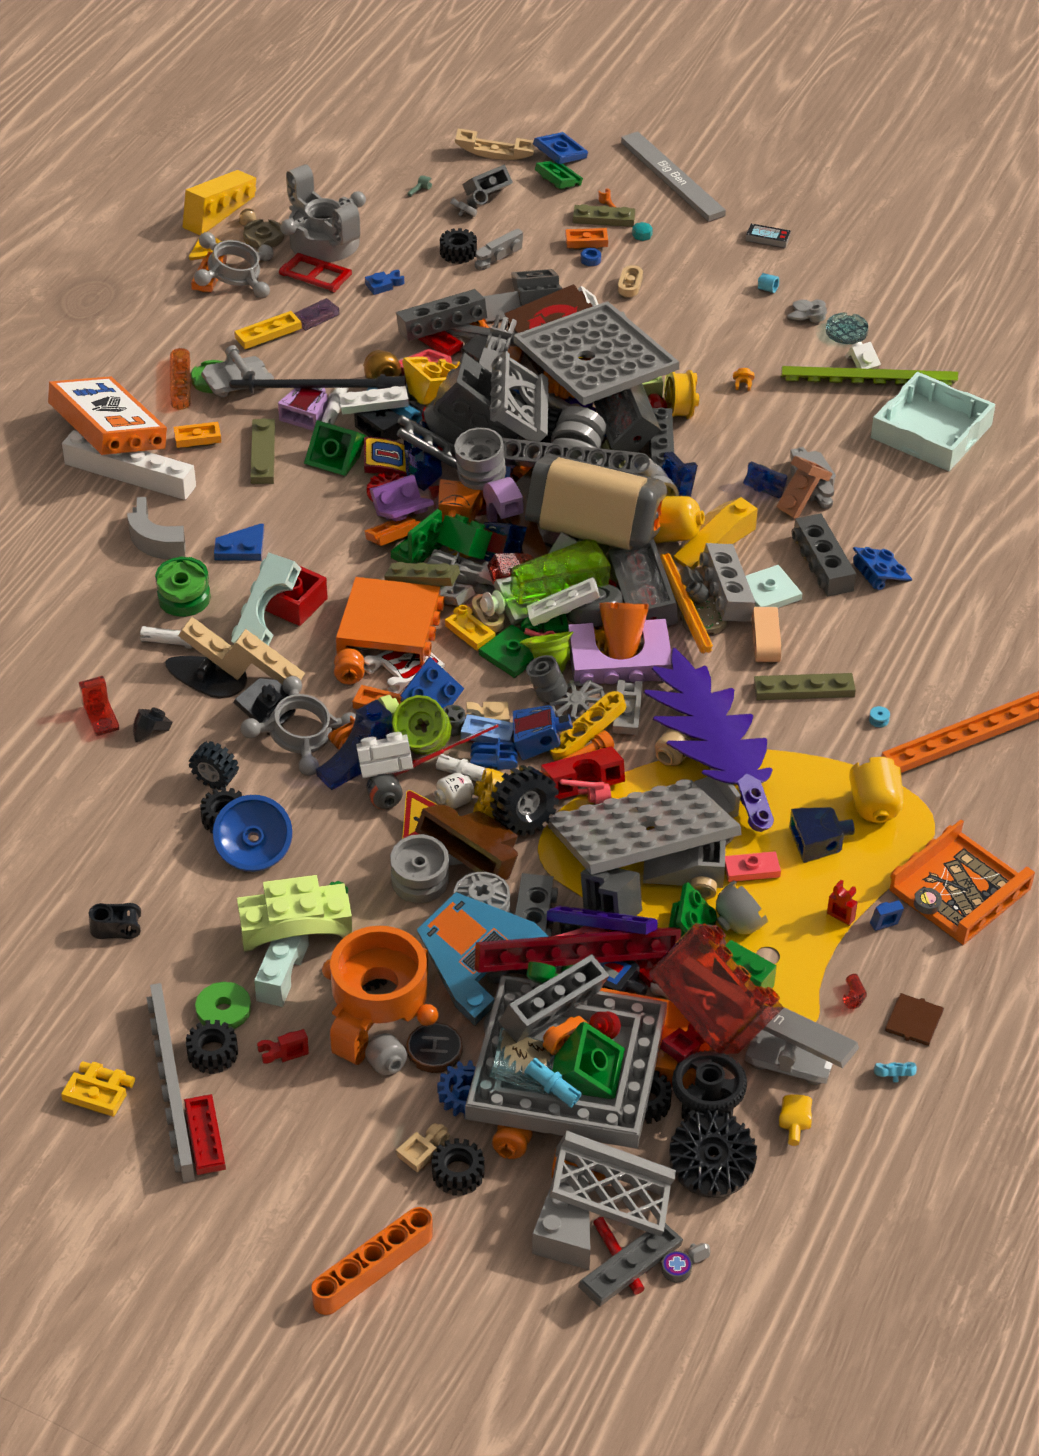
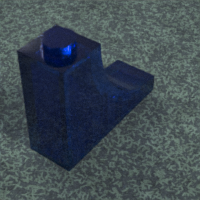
M377 699L356 710L355 722L349 737L331 759L316 769L317 777L333 790L362 774L356 744L361 743V740L367 737H376V740L387 738V734L393 733L392 713Z

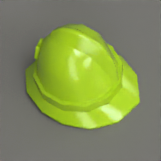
M574 632L535 636L521 641L520 644L530 648L534 659L544 655L553 656L562 673L566 669L568 660H570L571 651L568 646H570L569 639Z

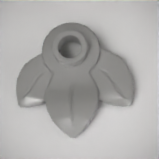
M819 299L812 302L797 300L793 302L795 311L788 314L787 318L793 320L809 318L810 322L823 321L827 314L826 303Z

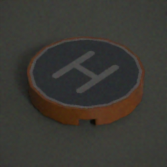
M436 1022L430 1026L421 1025L409 1035L407 1040L409 1060H412L418 1069L425 1072L438 1073L447 1071L448 1066H452L454 1063L456 1065L460 1061L463 1053L461 1036L456 1029L448 1024Z

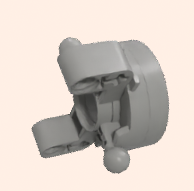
M307 164L287 171V195L292 206H289L292 213L289 219L281 223L280 229L284 235L289 236L290 247L293 252L326 262L339 261L352 255L360 244V216L358 208L365 204V195L360 191H356L351 194L349 199L342 197L339 201H335L329 198H321L314 192V177L311 168Z

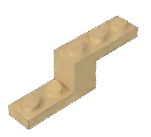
M191 617L178 635L237 680L251 663L281 684L289 676H296L301 680L305 674L296 665L292 664L247 629L242 632L231 646L202 623Z

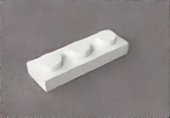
M406 386L339 394L342 415L409 406Z
M594 578L587 579L527 605L532 625L536 626L540 623H546L554 617L569 613L577 607L590 604L600 598Z

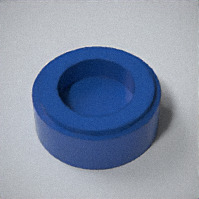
M595 248L584 249L581 252V263L586 266L599 265L601 263V252Z

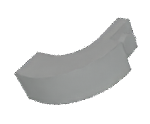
M137 497V507L132 508L133 513H127L130 538L134 545L147 555L156 558L171 559L185 557L184 526H160L152 523L148 519L146 497Z

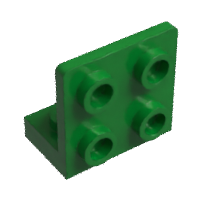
M439 509L435 510L410 530L408 537L391 550V558L397 562L417 564L424 562L433 553L434 549L439 550L443 544L436 542L443 523L442 511Z

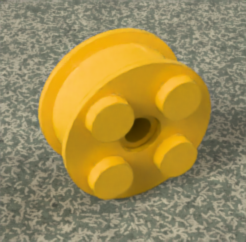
M687 370L685 373L671 372L665 377L664 399L667 403V408H672V418L674 416H685L686 419H691L694 415L695 407L699 406V394L696 393L697 373H693L692 370Z

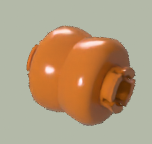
M350 648L339 651L334 659V675L336 679L348 685L359 682L365 672L363 655L359 651Z
M498 1125L497 1132L492 1139L493 1148L505 1159L520 1158L526 1153L527 1145L532 1138V1131Z

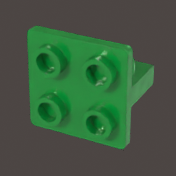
M689 882L684 883L680 901L672 904L669 927L681 929L680 948L695 943L705 955L710 954L712 942L714 941L715 923L717 921L716 911Z

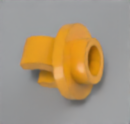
M739 368L733 373V379L736 380L735 389L739 390V384L744 382L747 384V391H750L755 374L748 368Z

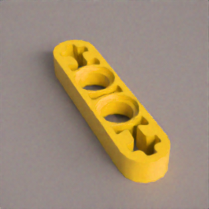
M618 691L607 693L572 723L573 729L561 732L559 747L550 750L552 758L555 761L561 760L583 748L596 734L600 733L626 710L623 694ZM602 716V719L599 721H591L594 717ZM580 731H584V732H585L582 736H578V737H574V736H573V735H574L575 733H577V732H580Z

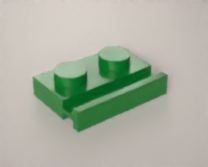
M547 161L538 162L535 166V171L541 174L542 178L552 182L556 188L565 189L566 187H573L575 184L579 186L582 184L583 178L564 164Z

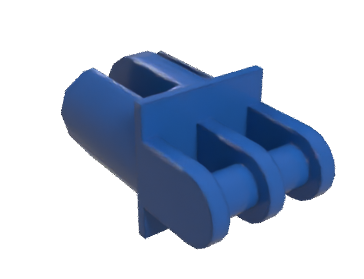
M499 737L498 743L473 742L471 744L470 763L485 768H497V771L499 769L517 768L518 750L515 743L500 742Z

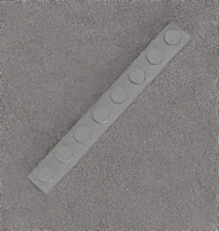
M161 983L150 985L152 996L146 997L149 1013H155V1018H150L152 1035L158 1034L159 1040H154L156 1057L162 1056L163 1061L157 1063L160 1080L166 1079V1084L161 1085L163 1101L170 1102V1107L165 1108L167 1124H173L174 1130L169 1131L171 1148L178 1149V1154L173 1155L175 1172L181 1171L183 1183L195 1181L162 985Z

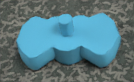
M913 1062L876 1063L874 1066V1074L881 1077L893 1076V1082H899V1076H914L917 1072V1066Z

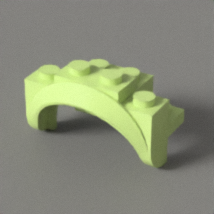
M317 875L263 882L264 894L237 898L244 951H251L267 942L288 937L310 934H334L344 938L352 933V915L344 883L319 887Z

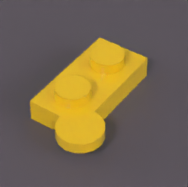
M457 606L453 614L445 619V627L476 651L495 637L494 631L473 616L472 609L469 606Z

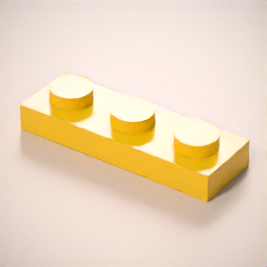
M292 311L236 330L234 335L241 346L247 349L302 329V323Z

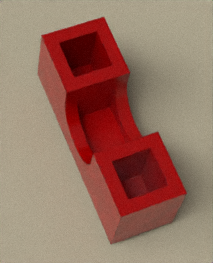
M612 746L541 765V772L555 782V788L559 791V794L555 797L558 799L578 795L577 786L562 785L559 783L561 779L604 782V784L608 783L609 786L625 782L624 759Z

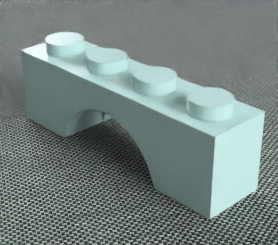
M268 552L266 559H263L261 562L259 576L251 586V595L248 602L242 607L240 621L232 631L231 642L233 644L242 632L247 629L269 646L273 634L266 627L264 611L270 599L276 594L293 590L301 571V567L295 561Z

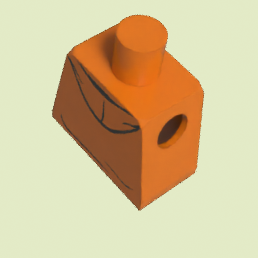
M440 479L439 510L442 511V522L445 515L455 517L456 513L468 517L469 523L472 520L474 521L484 502L483 490L468 488L459 481Z

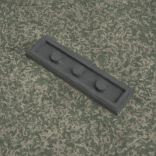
M666 1223L661 1237L645 1232L581 1279L578 1287L600 1307L663 1260L667 1253L679 1248L682 1245L683 1239Z

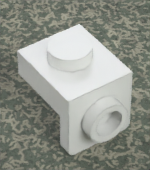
M862 342L855 343L850 346V350L845 355L847 360L853 359L857 368L877 369L881 365L871 342L864 344Z

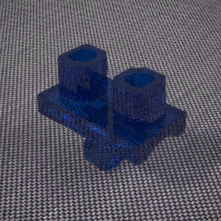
M751 461L748 463V471L743 484L753 487L756 492L762 491L776 498H781L788 476Z

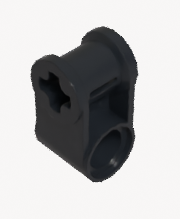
M134 903L95 904L88 912L90 933L97 939L136 938L141 932L138 919L141 917L142 910Z

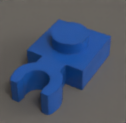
M393 270L387 275L385 272H380L365 277V285L373 295L393 290V285L401 286L405 284L404 276H400L399 270Z

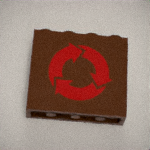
M573 284L506 312L504 315L509 318L508 330L512 319H515L517 323L514 332L521 333L593 307L591 302L587 303L583 291H579ZM524 352L538 375L544 374L545 370Z

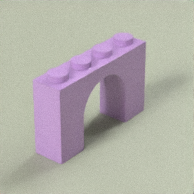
M666 619L646 620L641 636L642 651L638 655L624 660L613 659L600 652L595 641L593 623L570 624L568 626V632H574L569 639L570 661L574 682L580 681V684H583L587 680H592L596 684L618 683V680H625V683L662 681L652 668L656 666L672 669V654Z

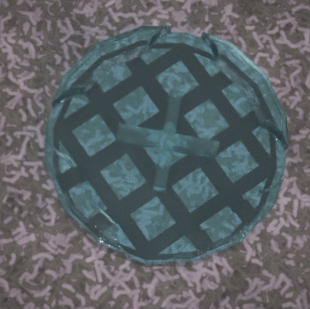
M842 312L834 314L827 320L826 334L837 343L855 344L865 340L868 335V323L858 314L850 316Z

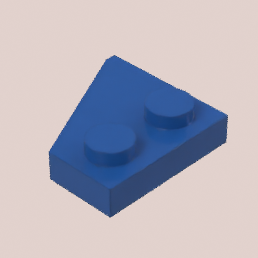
M257 524L216 537L214 560L262 561L264 524Z

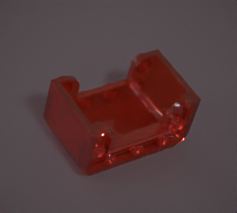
M696 923L649 970V973L711 1048L721 1054H738L784 1007L778 1001L780 999L779 995L772 988L767 987L765 989L761 986H755L750 980V973L743 966L737 965L733 961L732 952L725 946L726 941L724 938L726 934L717 925Z

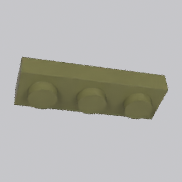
M586 204L574 206L573 223L634 226L635 208L588 206Z
M396 562L391 564L384 578L388 581L432 586H453L460 574L459 565H449L447 563L426 564L422 562L413 564Z

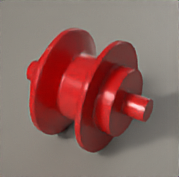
M596 1012L589 1021V1025L610 1039H614L620 1032V1020L613 1012Z

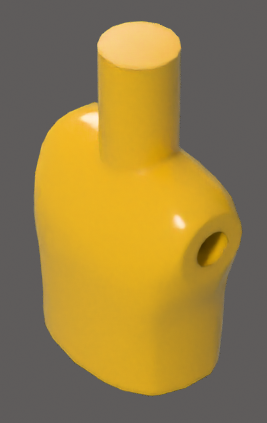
M790 1094L782 1098L779 1126L789 1130L788 1144L791 1146L799 1145L800 1130L811 1128L812 1099L808 1096Z

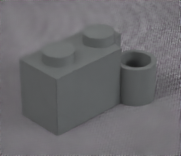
M505 164L475 176L462 184L467 194V204L477 209L487 202L488 195L503 190L511 185L513 181Z

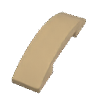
M459 128L455 138V143L463 149L490 159H523L533 156L535 149L533 140L516 138L515 144L478 139L477 131Z

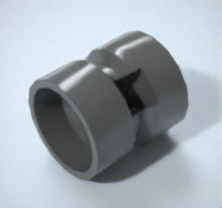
M540 656L528 664L526 672L531 683H533L534 690L540 701L546 703L554 702L565 695L568 686L553 656Z

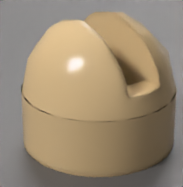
M245 208L240 212L239 217L242 225L245 226L251 221L256 220V214L252 209Z

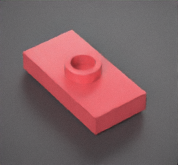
M776 851L725 856V871L728 882L734 880L745 881L777 878L781 876Z

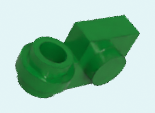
M561 614L546 623H540L536 626H533L529 617H526L521 623V630L524 632L525 628L536 632L543 629V633L547 631H554L555 633L568 632L566 614Z

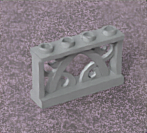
M505 351L501 356H497L491 364L490 420L493 422L497 420L525 438L526 441L540 442L548 434V377L542 373L539 376L510 358V353ZM518 389L527 405L520 408L510 390Z

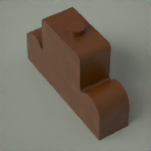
M441 804L422 809L415 832L435 837L444 844L448 854L475 872L493 873L504 880L510 878L518 856V852L514 849L518 837L517 834L481 811L459 816L455 809Z

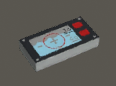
M751 223L746 234V241L786 248L791 230Z

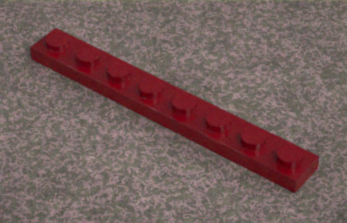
M677 927L657 928V930L648 934L616 931L476 942L474 970L481 973L528 969V962H539L552 966L575 965L591 954L599 963L669 957L667 952L674 946L680 949L681 929Z

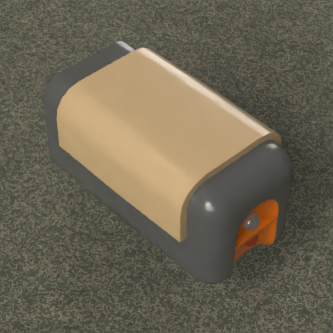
M548 453L538 460L533 468L525 520L540 524V529L556 533L563 532L568 536L627 550H631L633 547H644L659 533L661 526L659 524V517L661 515L662 501L667 494V487L663 481L656 478Z

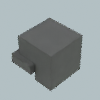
M621 868L593 875L586 869L581 872L584 909L637 916L642 911L640 875L638 872Z

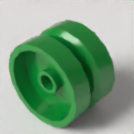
M192 557L171 558L157 568L155 574L156 586L159 571L163 566L173 561L179 563L187 560L196 563L203 569L205 574V590L192 601L184 603L172 602L165 599L157 590L160 608L170 615L179 617L196 615L202 612L210 603L211 594L207 567L200 560ZM181 578L176 580L175 582L182 584L185 583L187 580Z

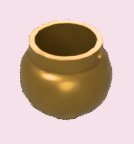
M376 350L371 352L365 358L363 364L367 379H377L381 374L400 376L401 373L400 362L395 355L388 351Z

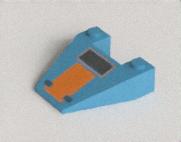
M457 892L417 929L453 1004L474 1026L493 1008L495 1001L478 983L488 972L479 973L474 970L476 942L549 937L539 926L530 920Z

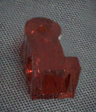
M504 553L495 554L487 567L494 584L496 579L534 572L537 562L529 554Z

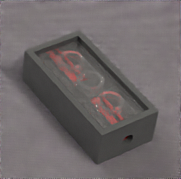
M643 384L594 401L597 413L606 423V436L611 448L614 450L638 453L661 430Z
M654 539L644 547H633L631 550L618 547L609 549L608 555L611 572L616 588L622 593L623 603L649 604L646 620L666 619L667 626L677 624L676 601Z

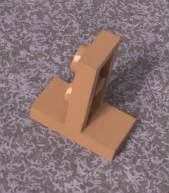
M794 456L790 464L798 469L776 507L791 517L798 518L819 480L829 481L833 473L815 462Z

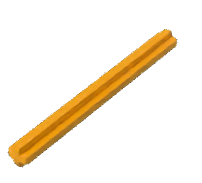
M661 554L660 558L671 590L697 647L703 654L706 652L710 653L713 644L692 599L689 597V593L686 591L678 569L670 554Z

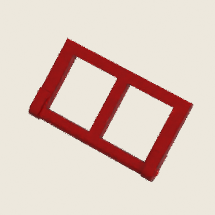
M297 253L280 267L279 275L288 276L335 293L352 275V270ZM300 261L316 266L307 276L291 271ZM324 269L340 274L331 284L315 279Z

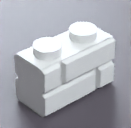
M393 732L387 734V738L376 740V737H367L362 739L361 743L356 744L362 778L414 769L407 734L402 735L401 732Z

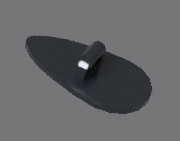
M177 656L168 658L165 662L166 668L176 679L210 697H232L239 694L247 684L246 671L237 680L207 657Z

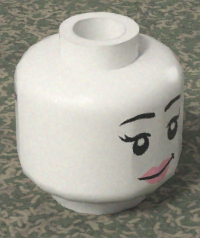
M453 773L439 779L436 784L437 790L434 791L438 804L456 809L471 801L474 794V786L467 775Z

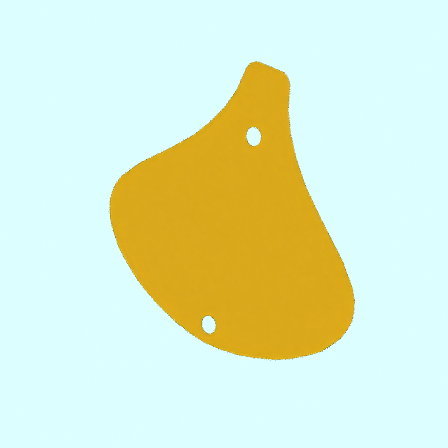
M767 749L759 769L768 767L773 769L770 778L766 782L761 783L773 815V825L763 832L753 830L748 824L749 817L746 808L740 800L739 814L733 817V819L740 824L741 835L733 837L732 841L725 845V856L776 851L781 869L780 877L736 881V888L738 889L742 886L761 907L758 914L761 918L766 915L768 922L755 932L742 935L735 933L731 929L725 931L716 921L714 941L712 942L710 954L705 955L695 943L680 949L714 973L715 956L730 940L755 954L763 947L774 948L778 951L780 959L775 964L777 967L774 987L764 998L817 1022L820 1013L819 990L825 969L837 945L854 922L890 888V876L897 866H903L915 852L919 853L922 851L927 843L934 838L935 822L933 814L927 805L904 786H902L903 807L895 818L883 823L866 821L858 815L854 806L849 780V772L854 765L820 756ZM686 757L677 766L664 765L660 761H655L626 771L625 782L610 786L611 798L619 799L627 797L632 792L642 793L650 791L656 786L673 785L683 779L694 782L708 777L703 775L702 771L710 769L709 766L689 757ZM733 784V785L735 786V788L738 790V792L740 793L739 788H738V785H737V784ZM579 795L559 811H573L583 805L594 804L588 802L587 795ZM829 808H831L830 811H829V813H828V815H827V813H826V814L822 817V815H823L826 811H828ZM833 812L838 826L835 824L833 820ZM821 817H822V824H823V826H824L825 828H823L822 825H821V823H820ZM547 824L539 839V859L550 876H554L556 881L583 897L581 872L586 868L549 829ZM648 826V827L646 828V830H651V829H654L655 827H654V826ZM821 827L823 830L832 829V831H835L833 834L839 848L831 849L830 852L832 853L820 854L818 852H822L821 850L804 852L803 855V853H800L794 835L812 833L815 831H809L812 828ZM850 827L853 835L842 836V834H839V832L841 833L840 828ZM644 861L619 867L638 872L640 875L642 911L637 916L655 918L658 920L657 928H668L672 904L680 901L682 886L643 883ZM724 871L723 888H717L716 895L711 899L705 900L715 909L717 918L719 917L716 910L717 897L731 883L728 882L726 871ZM840 880L844 881L843 887L847 891L852 886L856 887V894L852 899L857 901L858 904L855 920L850 926L827 914L829 896L833 892L834 886Z

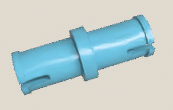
M534 1058L525 1069L526 1074L544 1086V1091L548 1094L552 1092L570 1108L577 1103L582 1095V1092L576 1090L562 1079V1074L558 1071L554 1073L537 1058Z

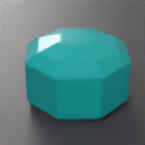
M636 223L632 228V235L636 240H649L653 234V228L649 223Z

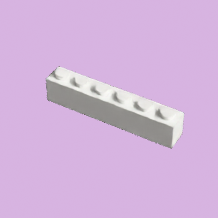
M75 430L62 442L65 465L186 500L196 487L194 465L147 451L101 455Z

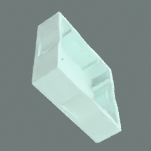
M916 372L902 387L899 394L889 400L873 417L871 438L946 471H950L992 426L996 404L968 392L954 389L944 382Z

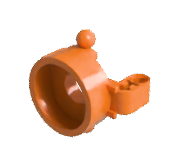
M370 926L358 929L345 936L335 947L331 959H328L323 964L322 973L325 978L331 980L332 994L337 1003V1006L332 1011V1015L336 1016L330 1029L331 1051L333 1054L355 1065H359L365 1058V1050L369 1043L368 1030L374 1023H389L399 1019L409 1022L415 1016L418 1022L424 1026L436 1023L439 1016L436 1007L431 1004H425L427 999L428 950L423 948L419 941L411 934L390 926ZM374 979L390 980L397 985L393 992L387 994H368L362 988L367 982Z

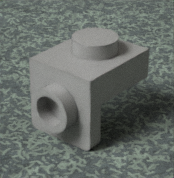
M456 581L453 586H441V596L444 597V604L456 607L464 605L468 602L469 598L475 595L473 586L457 584Z

